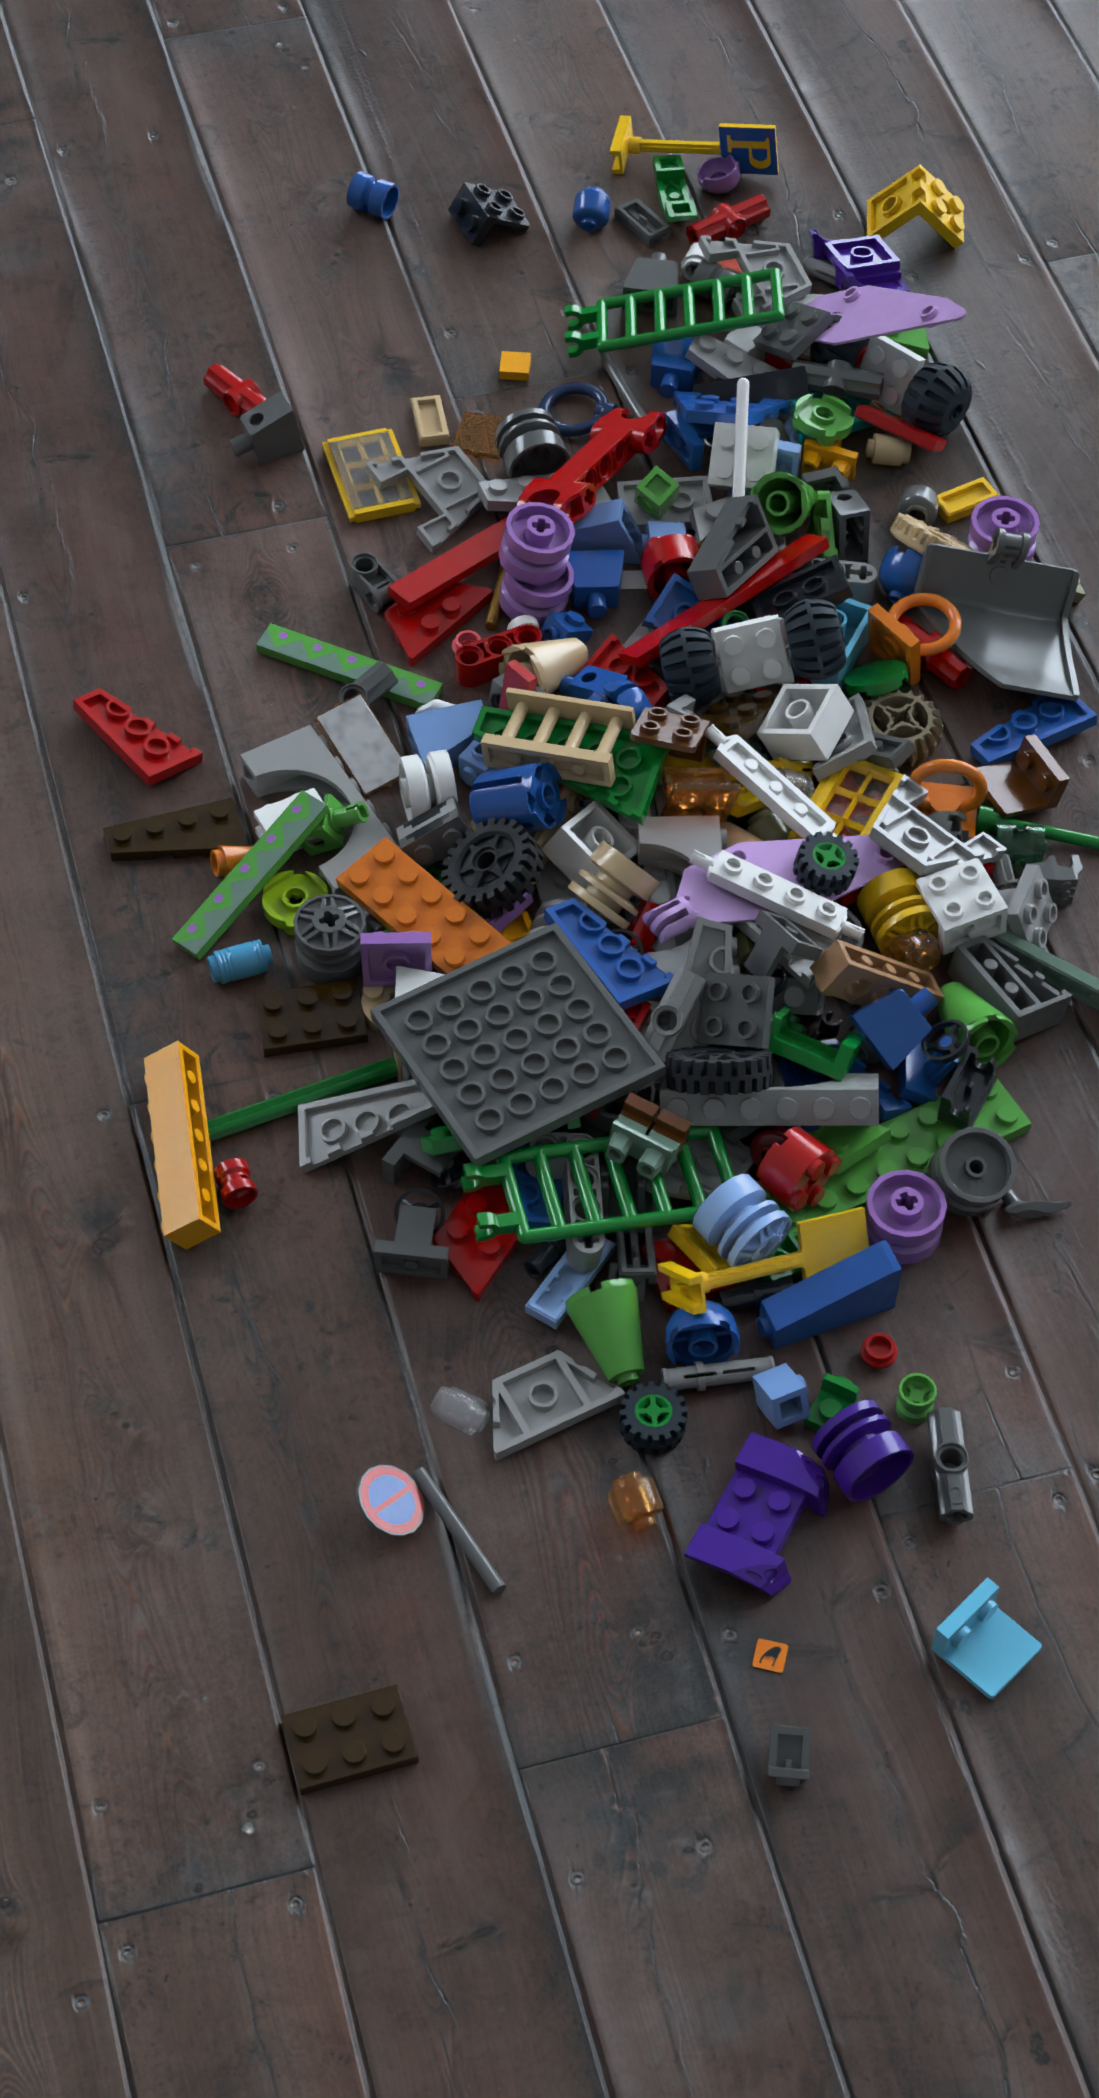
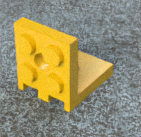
M919 164L867 200V236L879 235L883 239L919 215L956 249L964 243V204L958 196H953L946 189L940 179H935Z

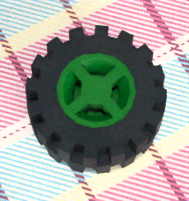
M821 831L816 832L814 837L811 834L808 835L805 841H802L793 864L794 875H797L796 880L798 883L804 882L803 888L807 890L813 889L814 893L818 895L823 892L825 897H831L833 892L837 896L843 890L846 891L852 883L859 865L858 852L856 849H851L853 844L849 840L847 842L842 841L844 837L839 834L837 837H834L833 832L827 831L826 835H823Z
M648 1381L647 1387L640 1383L636 1385L635 1392L630 1389L626 1393V1398L622 1399L620 1405L619 1430L621 1435H624V1441L627 1445L633 1443L634 1450L639 1452L643 1448L647 1455H652V1450H657L658 1455L665 1453L666 1447L671 1451L676 1448V1442L680 1443L682 1441L687 1425V1406H685L683 1396L678 1397V1390L674 1387L668 1390L667 1384L663 1382L660 1383V1386H655V1381Z

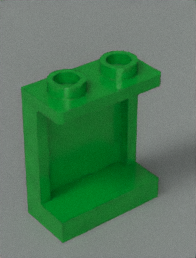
M785 1005L779 1012L774 1011L771 1019L769 1049L765 1050H769L772 1053L841 1082L851 1071L864 1037L851 1032L841 1043L840 1048L837 1049L788 1028L786 1023L792 1007Z

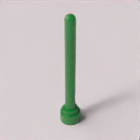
M980 805L976 821L977 832L984 831L988 834L989 831L995 832L996 829L1099 850L1098 836L1012 818H1003L999 816V812L993 811L994 808Z

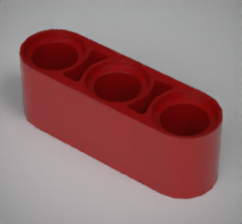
M521 625L459 647L455 653L456 681L460 685L470 688L492 681V679L500 676L499 663L503 662L505 655H501L502 651L513 644L542 641L541 630L534 625Z

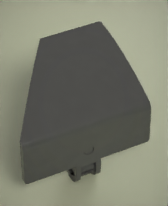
M999 527L996 528L988 553L927 543L913 594H936L949 600L958 609L962 620V628L958 639L952 647L975 669L1000 688L1078 701L1080 692L1072 658L1068 617L1080 576L1078 570L1025 560L1030 548V534L1026 532H1021L1020 535L1008 533L1004 528ZM918 606L935 629L944 636L949 628L947 616L935 607Z

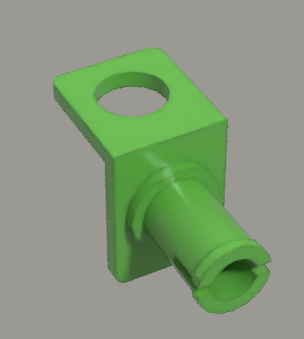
M326 794L323 803L328 806L330 812L307 837L320 838L324 841V844L313 845L305 839L300 846L311 856L342 847L345 828L368 821L369 811L366 804L359 801L344 807L332 794Z

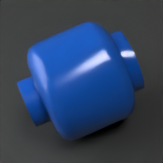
M589 186L579 191L574 200L573 221L587 232L602 229L609 220L610 197L603 189L595 186Z

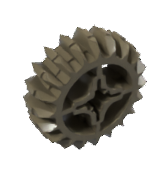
M899 688L895 693L889 692L864 701L872 732L912 741L915 751L903 763H908L913 767L916 760L924 763L928 756L934 755L936 748L941 743L943 720L941 719L940 710L934 709L933 701L925 702L923 694L916 697L913 695L912 690L908 693H901Z

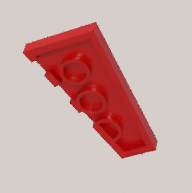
M101 688L73 700V710L148 786L202 763L203 752L195 747L191 750L181 744V738L173 733L166 735L156 728L154 721L147 717L141 718L134 715L130 706Z

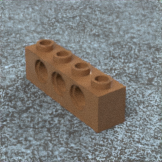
M838 939L821 954L817 962H814L809 967L816 979L815 985L822 994L828 997L834 996L843 999L851 1005L865 1006L896 989H903L911 998L925 987L931 992L938 1004L944 998L932 973ZM934 1006V1007H933L932 1009H930L927 1013H925V1014L923 1015L924 1018H925L936 1006Z

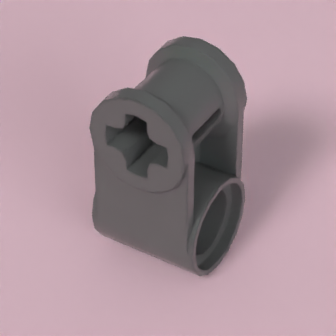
M368 552L355 554L350 561L351 587L366 602L368 607L377 613L382 610L384 604L393 600L388 595V586L399 579L393 573H390L373 554Z

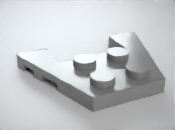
M700 236L698 246L708 263L736 259L743 273L779 268L782 272L784 306L810 293L812 283L790 244L753 240V244L738 243L736 238L725 237V241L721 242L711 241V236ZM770 281L754 283L755 314L773 311ZM742 297L733 298L731 304L736 317L743 316Z
M459 446L420 452V456L405 459L403 456L391 457L390 462L377 464V460L365 464V472L380 490L408 477L439 515L417 527L416 535L432 554L483 505L477 493L478 482L487 480Z
M904 775L900 780L898 787L894 790L889 802L883 808L868 836L880 845L883 850L892 854L904 863L907 868L920 876L933 874L974 858H978L982 864L1000 861L1007 848L984 831L969 841L962 843L915 808L925 801L929 791L907 775Z

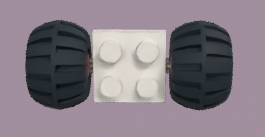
M832 315L834 322H839L842 318L840 315ZM886 336L840 345L819 342L811 344V362L828 364L831 360H843L850 363L853 369L884 373L881 398L879 401H873L899 416L903 415L907 423L938 437L949 435L959 426L966 416L967 410H969L973 389L968 377L960 368L945 362L929 363L924 366L926 359Z
M820 598L804 599L794 604L784 615L788 642L787 639L783 640L778 614L714 628L719 652L716 656L711 636L705 629L680 627L669 632L659 643V653L663 677L670 700L673 702L682 695L687 694L696 699L694 708L711 702L720 694L722 689L718 667L723 670L728 694L792 680L786 653H789V648L794 670L798 676L810 680H823L837 674L846 665L847 658L842 627L835 605L830 601Z

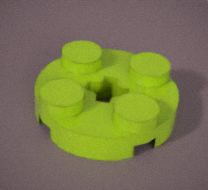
M294 870L278 873L269 880L263 889L262 907L264 916L272 925L283 929L286 934L294 935L293 920L297 909L305 901L313 897L328 894V887L319 876L312 872L305 871V875L294 874ZM292 897L296 900L303 898L299 904H291L289 900Z

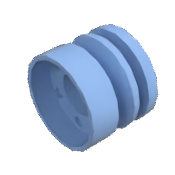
M740 1174L721 1184L706 1198L697 1210L692 1225L710 1246H718L717 1252L722 1259L727 1260L730 1267L768 1258L786 1238L791 1229L792 1220L784 1211H780L775 1201L766 1200L767 1195L765 1191L749 1174Z

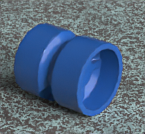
M359 171L353 176L349 184L346 196L347 204L349 207L362 212L368 211L370 215L387 220L393 215L397 207L400 195L399 187L397 184L384 179L376 180L373 175Z

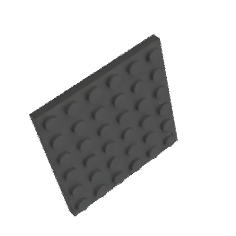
M553 923L370 1010L373 1022L475 1166H481L666 1075L664 1063L557 923Z

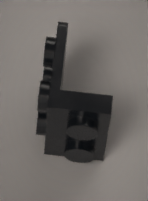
M464 182L448 209L470 243L480 247L494 223L525 231L530 227L524 211L518 208L510 192L501 188L498 190L491 189L481 183L475 185Z

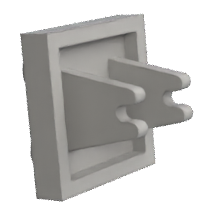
M1026 864L1016 888L998 890L1008 907L1006 930L1039 948H1044L1051 924L1057 919V906L1052 901L1048 882L1044 879L1040 866Z

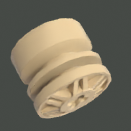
M603 840L590 857L591 861L599 869V872L594 875L581 869L578 873L588 880L590 884L585 889L572 880L568 888L574 892L583 905L605 922L619 926L622 929H627L630 923L619 915L620 911L624 908L636 917L639 912L629 899L634 895L641 900L648 901L661 883Z

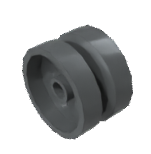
M967 1127L956 1131L936 1151L927 1168V1176L936 1181L944 1192L947 1211L958 1216L974 1217L989 1211L1012 1188L1017 1175V1160L1011 1146L1000 1134L984 1127Z

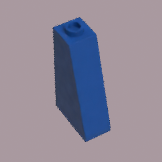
M880 1241L762 1300L759 1317L756 1318L757 1328L762 1338H768L775 1350L895 1308L902 1268L887 1241Z

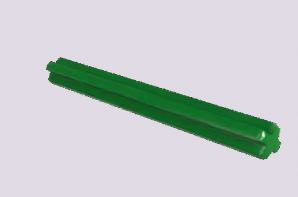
M388 1057L207 1120L209 1140L211 1142L298 1111V1105L348 1094L398 1076L396 1061L393 1057Z

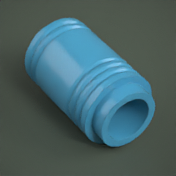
M257 939L256 941L253 940L252 942L213 951V955L207 956V962L213 982H220L223 985L234 982V980L238 981L259 975L260 973L269 972L268 965L273 964V957L269 945H262L261 940Z

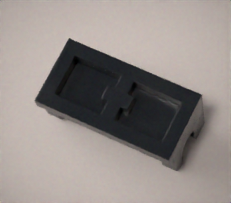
M968 1046L941 1096L938 1120L960 1129L974 1126L998 1076H995L997 1062L994 1057L989 1059L987 1065L982 1064L977 1060L979 1056L978 1048Z

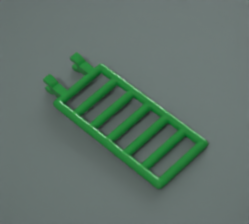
M770 268L599 299L595 306L584 308L578 305H566V317H577V319L568 321L569 331L565 332L566 343H577L575 346L568 347L569 358L580 356L584 350L595 348L600 353L783 321L785 309L782 272L779 268ZM770 281L773 311L755 314L753 284ZM741 286L743 316L725 319L724 289ZM712 291L713 321L696 324L694 294ZM683 296L684 327L666 330L665 299ZM654 301L655 332L637 335L636 304ZM625 307V337L608 340V309ZM596 322L595 332L581 334L577 331L584 324Z
M691 1126L687 1144L677 1157L693 1207L672 1209L660 1171L653 1179H648L657 1207V1212L637 1214L622 1163H616L606 1157L609 1137L518 1148L496 1158L497 1164L475 1166L474 1163L464 1164L463 1171L465 1176L461 1177L464 1193L477 1191L484 1186L502 1184L510 1213L496 1215L491 1212L477 1213L478 1225H474L477 1242L486 1241L497 1235L516 1233L519 1243L532 1244L691 1222L706 1198L688 1141L707 1138L722 1184L735 1177L718 1126ZM604 1153L622 1216L601 1219L583 1154ZM569 1158L587 1221L565 1223L547 1159ZM533 1161L551 1226L530 1229L512 1164Z

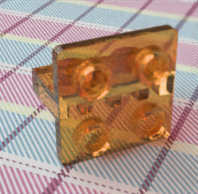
M664 767L661 776L665 806L660 817L719 815L720 823H724L741 792L740 784H732L731 775L725 768Z

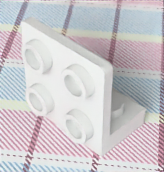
M978 858L916 880V887L939 924L937 945L943 955L955 951L957 945L982 935L991 938L1006 932L1008 907Z

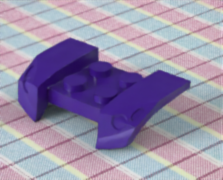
M816 229L809 230L814 259L830 260L835 267V285L839 289L847 290L853 286L862 287L870 285L910 292V289L901 280L902 272L900 271L899 258L879 235L831 240L822 237Z
M751 1432L735 1460V1473L707 1524H700L684 1555L691 1560L730 1575L762 1593L773 1596L792 1580L785 1559L779 1555L806 1505L817 1515L825 1518L829 1483L824 1469L799 1450Z

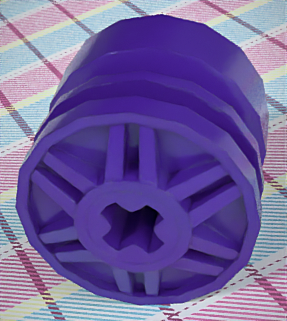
M863 1400L839 1411L817 1431L812 1439L811 1448L822 1459L821 1462L827 1470L834 1471L833 1479L850 1502L870 1499L886 1490L906 1473L914 1459V1453L897 1431H890L892 1423L886 1415H883V1411L874 1400Z

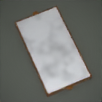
M361 693L342 703L335 702L334 707L315 716L314 720L351 778H354L364 798L383 788L390 789L391 784L399 780L398 759L402 756Z

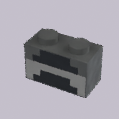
M453 796L397 827L396 833L400 849L425 869L447 857L450 847L457 848L455 840L458 837L465 839L467 837L465 831L469 828L472 829L469 818Z

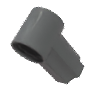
M379 660L353 683H348L341 688L338 695V706L345 703L349 698L361 695L370 708L398 684V679L392 669L386 663H382Z

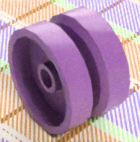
M994 496L985 499L973 510L967 545L975 551L988 553L997 527L1004 528L1008 533L1019 535L1021 532H1026L1030 534V548L1025 560L1032 561L1040 526L1038 514L1031 505L1018 498Z
M528 502L515 507L508 514L499 549L501 565L508 574L519 581L529 584H547L556 581L564 574L575 536L573 522L566 513L555 506L545 503Z
M568 561L565 572L560 578L547 584H529L519 581L504 570V579L499 591V603L503 612L512 620L522 615L533 616L537 619L539 627L543 626L549 613L566 612L569 594L574 582V570L570 562Z
M911 1170L891 1171L880 1176L870 1187L865 1206L869 1247L886 1240L899 1264L917 1263L928 1258L939 1245L947 1210L945 1194L936 1181L923 1173Z

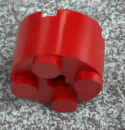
M669 534L649 539L646 544L647 547L642 553L640 566L648 593L657 600L674 573L690 582L687 571L700 546L694 536L690 534Z
M795 1126L783 1134L788 1139L781 1146L775 1142L762 1159L756 1175L761 1180V1182H757L759 1186L791 1211H798L807 1204L815 1207L824 1197L825 1189L823 1187L827 1180L839 1170L842 1160L836 1156L832 1149L801 1127Z

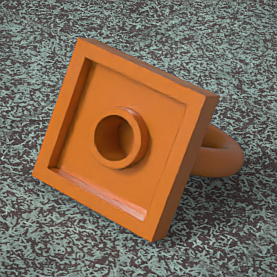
M917 593L906 596L897 601L888 612L877 603L868 609V649L879 660H900L906 663L909 679L904 682L912 687L920 681V656L939 654L950 648L958 639L962 628L960 613L949 600L931 593ZM931 606L941 610L947 616L949 628L946 634L939 640L920 644V640L914 636L912 631L906 625L898 622V620L910 608Z
M954 759L932 760L916 768L910 775V778L929 792L925 801L915 808L926 816L940 811L963 812L967 822L961 821L962 830L969 831V840L975 837L977 807L983 803L988 792L987 781L983 774L971 764ZM950 772L968 778L974 787L923 782V780L932 774Z

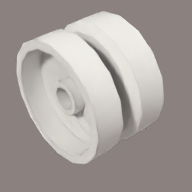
M446 749L428 752L425 760V769L417 754L399 757V786L408 821L431 809V806L433 808L453 796L458 802L453 768Z

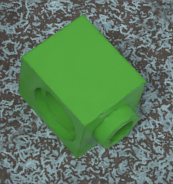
M656 465L636 486L634 502L658 521L678 500L680 484Z

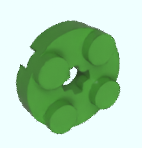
M807 394L797 400L792 420V427L796 431L816 439L823 446H832L835 441L842 440L850 434L854 417L850 416L851 408L842 400L823 394L822 399H812L813 394Z

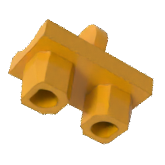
M806 438L803 446L801 472L804 474L837 466L842 477L853 481L856 476V463L859 453L841 448L842 440L835 441L832 446H823L817 440Z

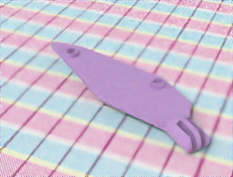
M870 285L862 287L853 286L844 291L821 295L806 304L828 311L831 315L842 316L839 322H833L831 324L833 327L825 330L814 341L830 345H840L924 327L933 328L939 324L961 320L967 314L963 307L948 298ZM768 324L759 325L758 327L763 329Z
M869 835L843 836L842 841L847 842L849 840L853 844L851 849H856L858 852L859 865L855 877L846 891L843 890L840 895L836 896L833 892L831 897H825V894L821 892L820 896L835 901L865 886L882 873L900 868L905 864L889 852L883 850L880 845L868 837ZM805 839L742 842L724 849V851L804 887V882L799 884L796 880L797 875H794L793 864L798 849ZM718 852V853H716V854H714V855H712V856H710V857L714 858V857H715L717 854H719L720 852ZM693 864L684 869L676 898L646 912L642 919L646 926H650L651 932L658 937L662 944L693 929L697 917L726 924L753 922L760 910L774 914L777 913L707 881V870Z

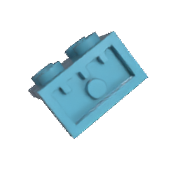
M987 1577L936 1628L931 1650L988 1699L993 1700L1041 1651L1042 1644L998 1608V1604L995 1602L1000 1587Z

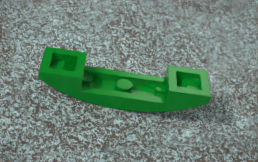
M681 155L653 156L656 189L665 220L667 222L698 220L694 200H690L684 180L685 169Z

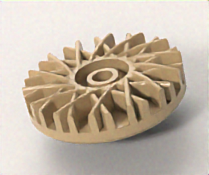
M899 512L890 528V533L896 539L922 555L927 543L973 550L972 547L957 540L954 536L940 533L939 528H934L931 525L927 526L922 520H917L908 514L904 515Z

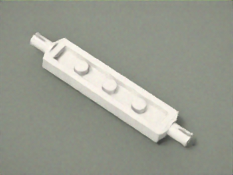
M711 724L705 730L704 736L717 746L713 758L800 837L806 839L810 834L814 837L816 832L821 831L823 835H826L827 831H833L836 822L740 736L736 734L726 737L714 724Z
M695 849L689 860V863L707 870V881L832 940L841 933L859 942L865 929L846 921L848 908L724 850L712 858Z

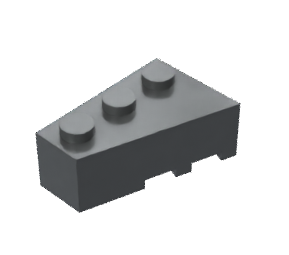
M757 494L727 498L687 571L698 600L727 598L779 551Z
M984 935L957 945L947 974L954 982H961L1012 1020L1018 1030V1037L1015 1035L1013 1042L1062 1022L1073 996L1064 989L1060 993L1045 983L1046 977L1038 971L1033 975L1017 964L1019 960L1017 957Z

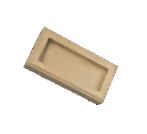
M440 395L410 398L420 448L450 444V435Z

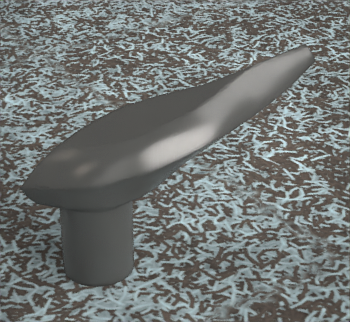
M1009 1190L1001 1198L1007 1206L1005 1211L1013 1217L1022 1219L1047 1216L1071 1206V1201H1020L1013 1190Z

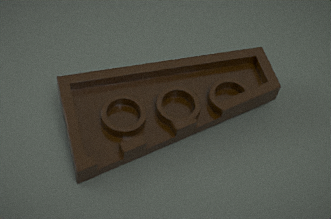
M232 798L103 828L104 839L111 861L156 859L157 855H171L174 859L187 858V854L207 853V857H210L211 850H216L219 845L249 846Z

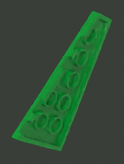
M482 706L472 730L474 740L480 743L485 733L501 736L513 711ZM527 713L515 738L533 741L545 716ZM558 718L547 743L565 746L576 721ZM590 723L579 748L596 751L608 726ZM622 728L610 752L613 755L616 776L612 787L558 779L557 782L643 825L670 749L632 741L630 739L631 729Z

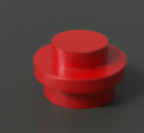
M874 1333L861 1344V1359L871 1368H889L897 1359L898 1348L893 1339L887 1334Z

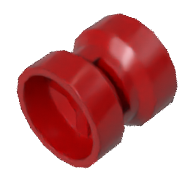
M242 1158L225 1160L214 1169L215 1181L219 1187H222L220 1195L223 1204L228 1208L247 1206L258 1196L254 1181L249 1179L251 1176L249 1165Z

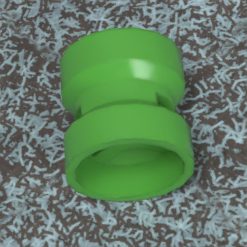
M913 1373L902 1379L896 1399V1412L904 1422L909 1424L924 1423L927 1421L928 1412L933 1411L937 1387L929 1376L922 1373Z

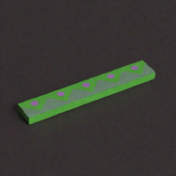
M270 623L256 644L258 653L346 684L353 683L378 662L375 659ZM387 664L398 679V684L383 697L418 709L428 702L438 699L443 692V683Z
M302 790L172 938L175 945L201 960L330 812L328 806Z

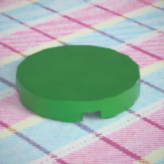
M880 660L853 669L844 677L847 693L852 696L858 694V692H865L866 696L875 697L897 690L903 685L902 680L907 681L909 679L906 663L900 660Z

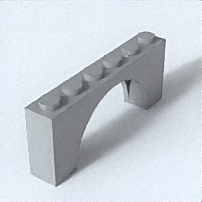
M311 725L240 754L242 776L257 798L276 792H301L302 790L306 791L315 788L320 797L324 798L326 794H332L344 807L359 801L366 804L369 811L368 821L353 825L351 836L344 848L331 860L319 866V877L326 883L328 894L342 895L353 900L337 886L336 878L384 837H387L400 848L393 840L389 826L385 822L381 823L377 818L376 810L371 801L364 800L355 779L348 778L339 757H333L323 735H317Z
M719 815L646 817L643 825L637 823L638 865L657 866L683 876L684 869L693 865L689 863V860L695 849L705 855L712 856L727 848L726 829H720ZM726 923L728 925H731L732 930H734V923ZM732 937L731 974H740L739 965H733V958H737L736 937ZM691 939L675 948L648 952V955L657 961L656 966L664 973L671 972L674 974L678 966L684 969ZM664 994L649 999L648 1002L661 1001Z
M879 1073L847 1074L841 1082L832 1080L804 1086L769 1087V1089L760 1092L738 1093V1095H700V1093L693 1095L687 1094V1092L671 1091L666 1087L665 1076L660 1088V1112L664 1108L692 1122V1126L879 1125Z

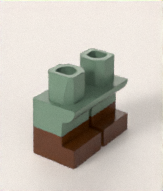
M630 1092L624 1103L623 1110L612 1124L606 1157L616 1163H623L628 1155L638 1159L636 1170L640 1175L651 1180L660 1171L666 1173L687 1144L692 1122L664 1108L658 1115L660 1106Z

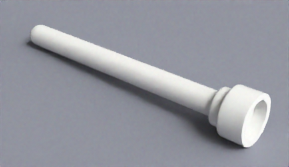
M740 378L737 382L732 497L745 496L749 381L746 378Z

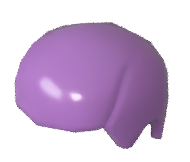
M732 155L726 158L714 157L707 159L700 165L697 172L701 187L715 195L725 194L734 189L740 180L739 161H735Z

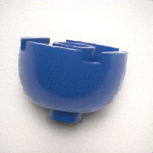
M899 546L890 547L879 569V581L883 590L888 594L887 598L894 604L900 599L912 595L914 592L923 555L910 548L903 553L897 551Z
M706 1300L707 1312L692 1315L683 1309H676L666 1325L665 1347L666 1354L671 1363L676 1365V1361H678L679 1363L686 1364V1366H693L694 1361L710 1364L726 1362L734 1352L735 1356H737L740 1352V1334L737 1323L728 1309L719 1303Z

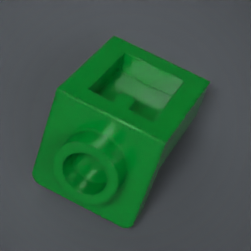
M826 1373L822 1379L821 1389L810 1408V1417L805 1418L804 1426L817 1432L839 1411L858 1402L860 1388L845 1377H835Z

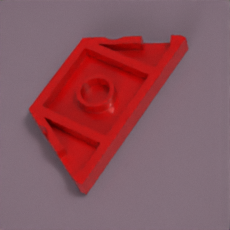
M456 583L411 611L405 609L398 602H395L384 611L385 622L390 631L394 632L399 648L402 647L406 653L408 664L414 667L492 600L493 590Z
M484 1186L477 1191L464 1193L433 1237L434 1246L449 1247L451 1270L457 1278L461 1277L470 1289L472 1298L478 1302L519 1244L516 1233L497 1235L486 1241L477 1242L474 1225H478L477 1213L491 1212L495 1215L510 1213L503 1187Z

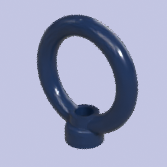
M570 382L559 385L547 392L539 404V409L550 413L553 403L567 395H586L596 401L597 405L594 409L593 418L586 422L571 425L555 420L561 436L566 437L589 434L595 422L615 408H618L617 404L609 403L607 396L602 390L594 385L583 382Z

